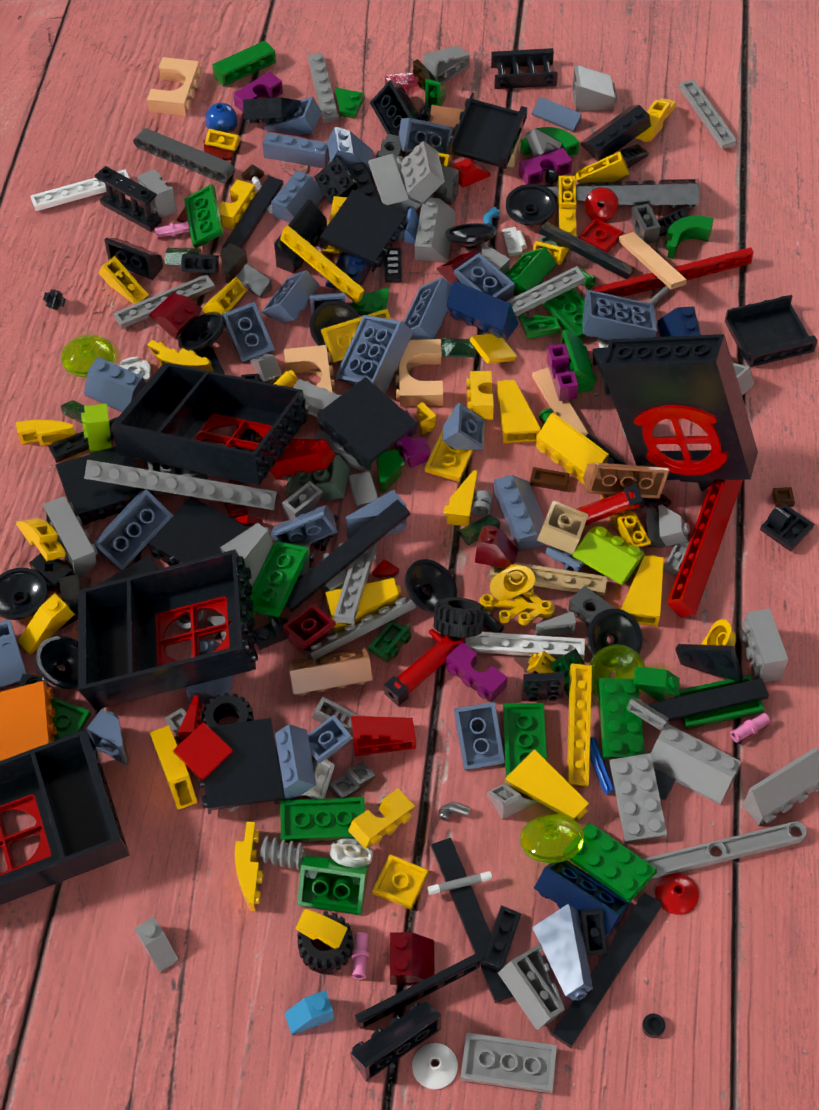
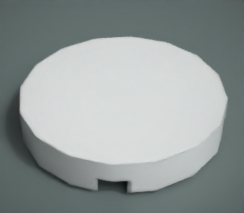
M130 357L120 362V367L143 376L146 383L150 380L152 372L148 361L141 360L139 357Z
M347 838L337 840L336 844L333 843L331 845L330 856L338 864L346 867L360 868L372 862L373 850L370 846L364 849L356 839Z

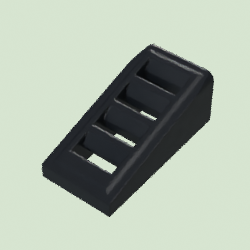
M638 144L620 151L628 168L649 155V152Z
M680 208L657 220L660 226L663 225L665 227L664 229L660 228L659 236L666 235L669 227L675 221L688 217L687 211L684 208Z
M391 248L390 253L384 256L385 283L402 282L400 248Z

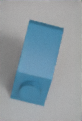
M326 990L303 998L284 1013L291 1035L334 1020L333 1009Z

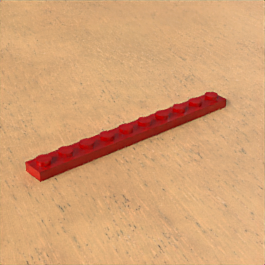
M750 247L678 265L673 268L687 281L751 264L754 251ZM647 273L634 278L597 286L592 291L625 297L667 285L654 273Z

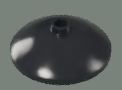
M521 185L513 189L506 198V211L515 222L522 225L535 226L542 224L553 216L556 208L553 194L540 185Z
M470 223L449 228L446 231V237L458 245L467 246V248L471 249L492 239L497 231L496 227L490 224Z
M332 300L321 304L313 312L310 319V333L314 342L318 346L326 345L321 332L322 329L359 318V315L352 306L343 301Z
M209 312L194 319L182 331L178 340L179 347L187 351L192 350L195 353L209 348L217 341L223 331V316L218 312Z
M421 559L414 562L407 569L405 587L408 595L424 611L435 614V605L438 600L457 597V587L452 575L438 562Z
M14 568L0 575V617L20 620L28 618L38 611L39 607L45 603L48 595L47 584L41 574L29 568Z
M613 608L598 613L592 619L587 631V642L592 655L599 663L606 667L622 668L628 666L640 654L643 642L640 626L635 618L624 610Z
M54 636L44 640L35 654V662L40 674L49 683L64 689L78 688V641L65 636Z

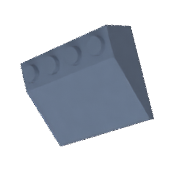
M586 290L582 322L583 334L588 337L603 338L606 341H610V339L655 337L657 325L654 304Z
M363 315L335 378L351 385H356L366 377L385 394L413 334V330L402 321Z

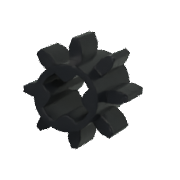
M51 289L48 293L45 292L43 300L46 302L45 306L58 310L61 306L64 307L66 299L62 297L63 293L55 289Z

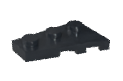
M678 644L675 648L681 665L741 682L743 679L733 646Z

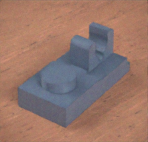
M552 546L547 547L545 554L551 556L555 561L564 562V570H569L570 567H573L574 572H580L585 564L570 553Z

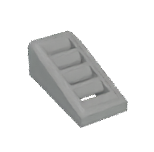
M568 612L536 624L535 635L560 636L575 634L576 621L574 612Z
M322 696L311 718L324 723L331 717L329 716L330 712H335L336 718L338 714L342 715L340 723L350 732L352 729L351 716L358 715ZM323 708L327 709L326 713L322 712ZM346 717L350 718L347 725L343 723Z

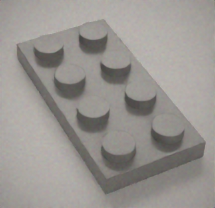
M651 753L609 760L625 843L666 837L667 831Z
M466 1033L460 1081L552 1094L557 1045Z

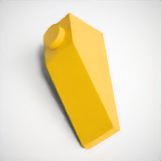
M620 151L575 172L578 183L615 182L630 175L628 166Z
M115 256L101 266L98 272L99 275L111 288L132 304L139 303L149 296Z
M236 277L202 307L204 313L218 312L221 315L229 312L247 290L238 277Z
M473 470L450 497L449 505H445L444 516H447V524L469 527L477 484V470Z
M54 593L39 607L19 638L18 643L30 655L33 654L44 640L50 638L75 614Z

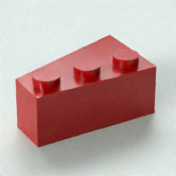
M293 438L291 444L286 447L283 455L278 458L270 472L278 480L287 474H290L291 477L296 476V472L305 471L310 473L328 468L336 455L326 440Z
M351 716L355 757L416 749L413 718Z

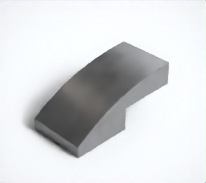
M363 760L348 768L345 775L330 782L328 788L336 798H349L371 782L376 775Z

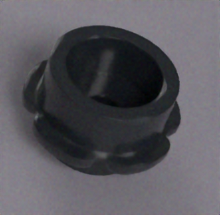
M554 168L546 171V183L553 185L558 181V172Z

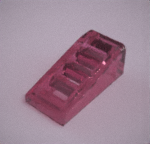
M413 73L385 76V84L392 80L403 86L404 90L418 85V79Z

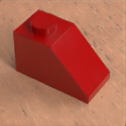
M470 158L454 164V169L459 170L458 183L462 188L491 176L483 164Z

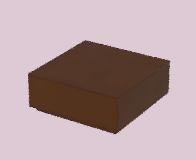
M792 487L773 488L772 494L775 507H780L783 503L787 506H794L795 500Z

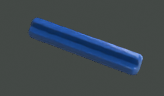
M591 737V762L604 794H611L615 790L597 741L594 737Z

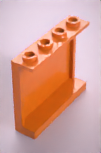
M44 681L0 692V761L55 741L57 729L53 723L55 710L51 702L54 694L52 688L48 687Z

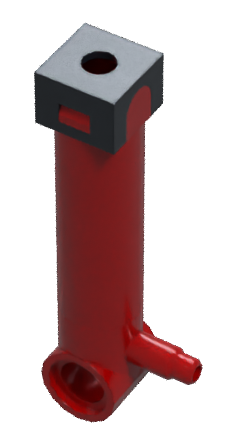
M637 484L624 488L623 492L582 506L576 510L588 514L586 526L629 509L634 511L643 508L644 503Z
M430 629L429 634L438 643L397 678L393 676L384 684V694L397 706H400L408 699V694L446 662V657L462 642L465 643V638L447 635L443 637L434 629Z

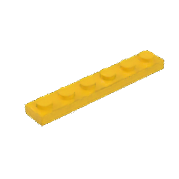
M288 225L283 228L280 238L282 242L340 291L345 293L353 302L357 304L361 301L364 289L328 260Z
M570 665L567 782L571 786L578 787L589 786L592 666Z

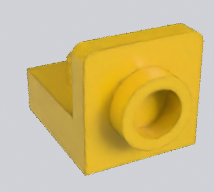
M423 402L418 404L416 416L420 421V433L424 435L436 427V414Z
M545 651L533 654L528 661L530 665L527 671L529 673L533 671L538 673H554L550 663L556 659Z

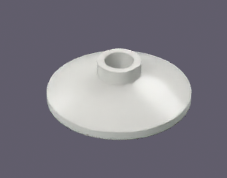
M430 1043L424 1045L416 1052L412 1062L414 1077L422 1086L428 1089H442L455 1079L458 1063L455 1054L450 1048L443 1044ZM433 1060H437L439 1062V1065L437 1067H433L431 1065V1062Z

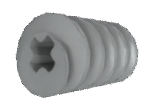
M266 836L262 843L260 860L263 858L265 864L271 860L272 865H277L280 862L281 867H285L288 862L290 869H293L296 864L297 870H300L307 853V847L302 849V843L299 842L297 847L294 848L293 841L286 846L285 839H282L281 843L277 844L276 837L269 843V837Z

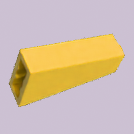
M497 381L496 394L503 444L536 442L540 426L516 381Z
M644 555L621 607V610L631 614L639 625L658 627L661 610L664 557Z
M394 578L366 583L354 623L361 621V618L365 615L375 614L383 606H390L395 603V600L401 596L400 585H396ZM342 589L325 592L329 615L333 621ZM335 622L336 625L333 627V631L339 632L350 623Z
M170 726L151 731L150 736L177 810L196 804V796L186 766L173 753L177 744Z
M535 749L504 780L508 786L571 821L576 817L580 820L588 812L586 807L589 803Z

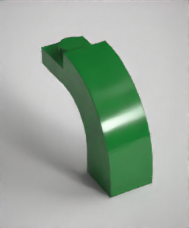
M555 127L536 128L561 142L560 149L564 148L569 157L578 154L579 141L571 133ZM527 138L521 140L520 152L523 156L532 152Z
M688 216L674 222L666 233L667 258L674 259L679 244L685 240L698 239L708 242L714 218Z

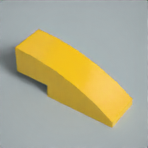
M54 420L16 422L21 444L39 441L40 446H44L76 435L73 424Z

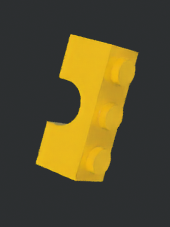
M238 179L235 181L230 189L232 203L222 201L219 205L222 225L224 227L234 230L257 194L254 184Z
M470 371V378H466V389H470L467 390V408L484 419H493L492 372Z
M397 788L383 798L378 810L384 815V818L376 817L369 810H366L352 821L348 831L364 849L370 845L375 846L382 840L385 834L391 835L399 824H406L413 815L411 813L415 805Z

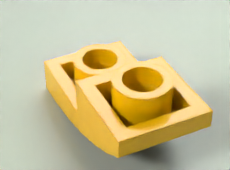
M308 909L303 910L295 927L297 931L312 940L318 938L334 949L339 948L347 931V927Z

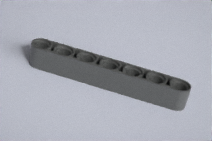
M143 128L133 139L137 148L220 183H226L235 173V167L230 162L150 129Z

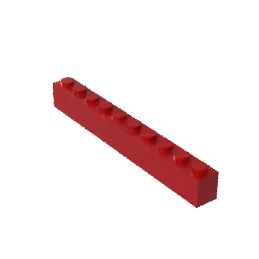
M715 480L709 486L667 605L680 618L696 615L743 480Z

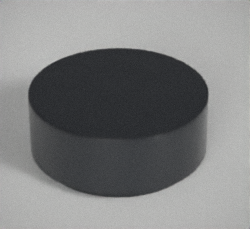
M648 1014L643 1020L642 1030L648 1037L658 1038L665 1030V1021L658 1014Z

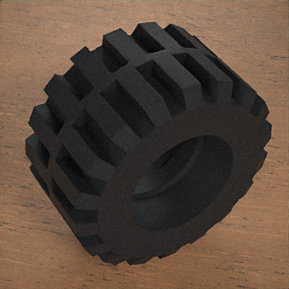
M451 597L438 600L435 605L433 627L438 632L447 636L459 638L478 636L483 631L485 607L474 600Z
M224 693L225 696L216 695V699L211 698L209 704H205L204 711L201 713V721L208 727L218 726L219 724L217 723L227 716L238 718L236 723L254 720L249 702H245V698L242 696L238 698V695L235 693L232 696L229 693Z
M323 911L324 916L347 927L339 948H332L328 951L318 950L313 946L315 939L312 940L299 931L297 943L300 957L306 966L309 964V968L312 971L317 968L318 973L322 974L324 970H327L329 974L332 973V969L336 968L339 971L341 964L346 965L348 963V958L352 956L353 935L349 923H345V919L342 916L338 919L337 913L333 912L332 915H328V911Z

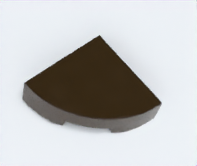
M253 164L241 174L242 179L251 180L254 176L260 179L265 175L263 170Z

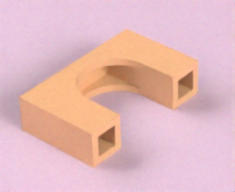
M162 57L159 65L160 79L176 81L184 85L171 91L151 89L147 98L149 112L186 116L187 111L191 108V99H194L195 88H198V79L202 76V68L199 66V61Z
M441 339L409 340L396 369V372H399V375H396V386L400 387V389H396V400H400V407H417L421 402L426 406H443V381H419L408 374L413 367L418 365L441 364Z
M326 345L284 349L286 371L292 370L294 373L309 372L316 374L321 378V381L316 385L317 387L325 388L331 393L332 390H335L334 379H330V376H333L332 365L329 366V363H331V353L327 352Z

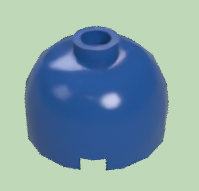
M213 104L206 112V127L209 129L229 133V130L232 128L234 130L238 125L236 112L229 104Z

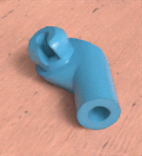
M496 207L490 208L483 216L484 224L492 225V218H498L500 210Z

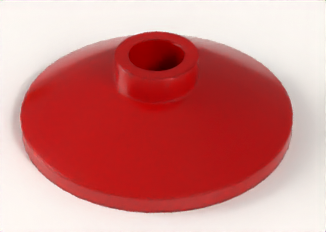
M597 188L591 191L585 200L586 213L593 220L595 217L602 221L610 220L618 210L616 195L606 188ZM600 201L604 202V206L602 208L598 207V203Z
M680 873L665 875L656 886V899L663 903L662 908L671 914L682 915L689 913L697 905L699 899L698 888L694 881L686 875ZM678 888L682 893H676L674 889Z

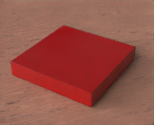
M595 217L577 238L608 253L619 241V236H622L624 232Z
M203 722L173 750V753L203 781L233 753V750Z

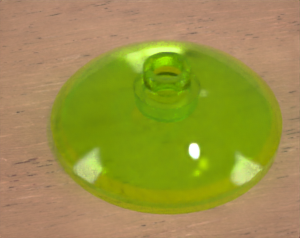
M94 334L73 338L64 346L61 352L63 367L70 374L79 377H87L88 370L97 357L109 362L114 360L112 344L106 338Z
M610 645L602 648L594 655L589 664L592 666L591 689L598 697L597 680L599 678H611V672L615 674V679H634L635 667H645L642 658L636 651L624 645Z
M546 814L536 817L524 826L520 834V844L524 853L530 858L543 863H558L574 857L581 850L584 844V833L582 827L575 820L560 814Z

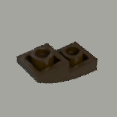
M416 59L413 61L412 73L418 78V86L425 91V80L430 79V75L421 61Z

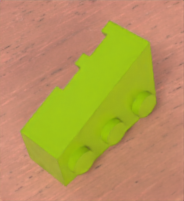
M107 404L84 406L85 413H81L84 438H88L90 454L112 448Z

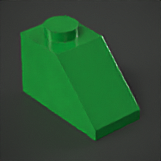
M426 79L425 102H427V105L431 103L435 106H442L446 98V84Z
M399 450L386 451L377 458L381 493H385L401 476V468H404V459L399 456Z
M638 666L635 667L633 685L661 702L679 696L680 678L666 669Z

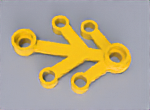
M533 587L527 592L522 593L524 597H528L533 603H528L520 595L512 598L514 601L494 599L490 594H484L479 599V603L485 607L487 612L492 611L494 606L513 608L509 611L501 610L499 612V621L502 623H508L510 619L519 615V624L528 625L530 621L537 617L549 618L555 612V605L550 601L541 600L533 592Z

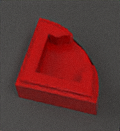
M249 515L236 518V521L244 526L246 524L254 526L257 523L262 526L263 520Z
M383 559L373 570L372 576L377 578L393 577L399 573V568Z

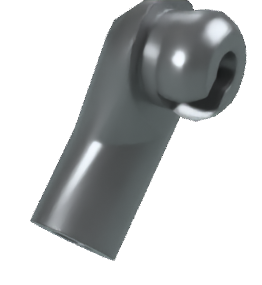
M457 802L448 803L440 807L439 818L447 821L450 815L454 813L467 817L470 807Z

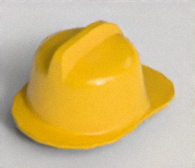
M519 564L510 565L506 570L492 578L489 586L490 592L499 600L512 599L527 592L534 586L535 575L526 566Z
M725 619L716 621L701 645H729L734 647L736 633L732 631L730 622Z

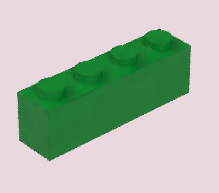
M262 41L212 64L213 75L223 87L276 63L275 50L266 41Z

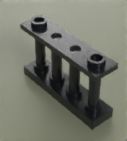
M553 48L491 52V68H497L498 75H495L494 89L557 86L558 73L557 71L551 72L550 65H553ZM544 65L545 72L536 73L534 66ZM528 66L529 73H520L519 67ZM503 67H513L514 74H504Z
M107 166L94 175L96 179L105 183L107 194L100 199L101 205L150 232L162 223L161 217L153 214L150 208V202L157 196V193ZM113 188L118 191V194L113 192ZM125 195L129 196L131 201L126 199ZM138 202L142 203L144 208L139 206Z

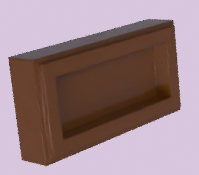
M533 467L530 485L566 492L570 473Z

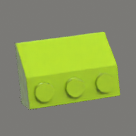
M596 525L587 532L572 556L622 585L637 573L646 553L642 552L637 546L628 544L621 537L609 533L604 527Z

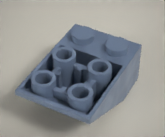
M10 619L0 622V689L20 683L22 674H27Z

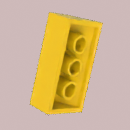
M554 412L550 414L537 435V449L550 457L554 463L563 467L567 473L576 477L583 485H585L583 477L587 464L608 462L609 454Z

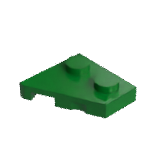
M335 87L340 116L355 119L365 98L364 93Z
M389 288L363 294L361 301L357 304L352 301V307L361 316L387 309Z
M524 313L518 315L526 339L561 333V327L556 317L534 314L533 318L525 317Z

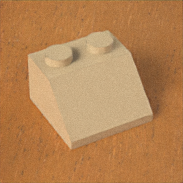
M553 500L537 541L573 555L588 514Z

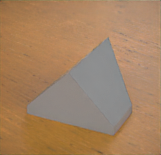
M505 783L487 792L502 820L537 803V801L518 793Z

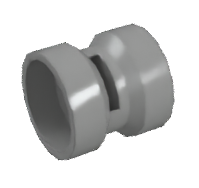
M483 490L476 491L471 511L477 516H487L490 514L492 494Z

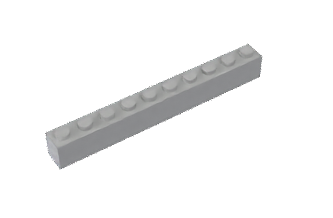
M87 460L84 479L274 510L277 491L93 460Z

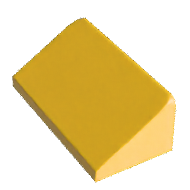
M208 129L205 145L236 151L241 137L231 133Z
M535 241L533 250L546 247L558 265L562 264L569 248L542 241Z

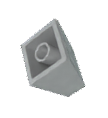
M574 65L572 93L575 111L613 110L614 103H617V94L614 93L615 83L612 82L611 76Z
M259 523L220 547L222 553L236 549L239 556L244 558L246 568L249 567L251 570L252 578L249 579L251 586H253L273 545L271 531Z

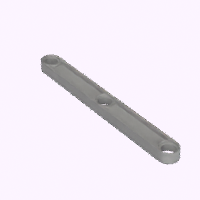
M791 822L644 858L643 860L657 869V874L652 878L656 879L672 873H680L798 844L804 840L807 830L802 823ZM797 828L802 832V836L795 837L791 834L790 830ZM712 848H719L722 855L715 857L711 854L710 850Z

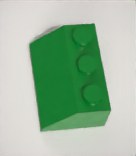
M546 247L524 253L505 274L515 283L514 296H518L540 285L544 281L543 278L553 271L552 268L557 262Z
M562 330L561 344L566 345L569 354V369L575 373L578 383L577 393L593 391L594 383L597 382L595 372L592 373L591 359L587 357V346L583 345L581 338L567 330Z
M305 855L300 869L297 905L361 915L369 865L352 868L338 864L333 859Z

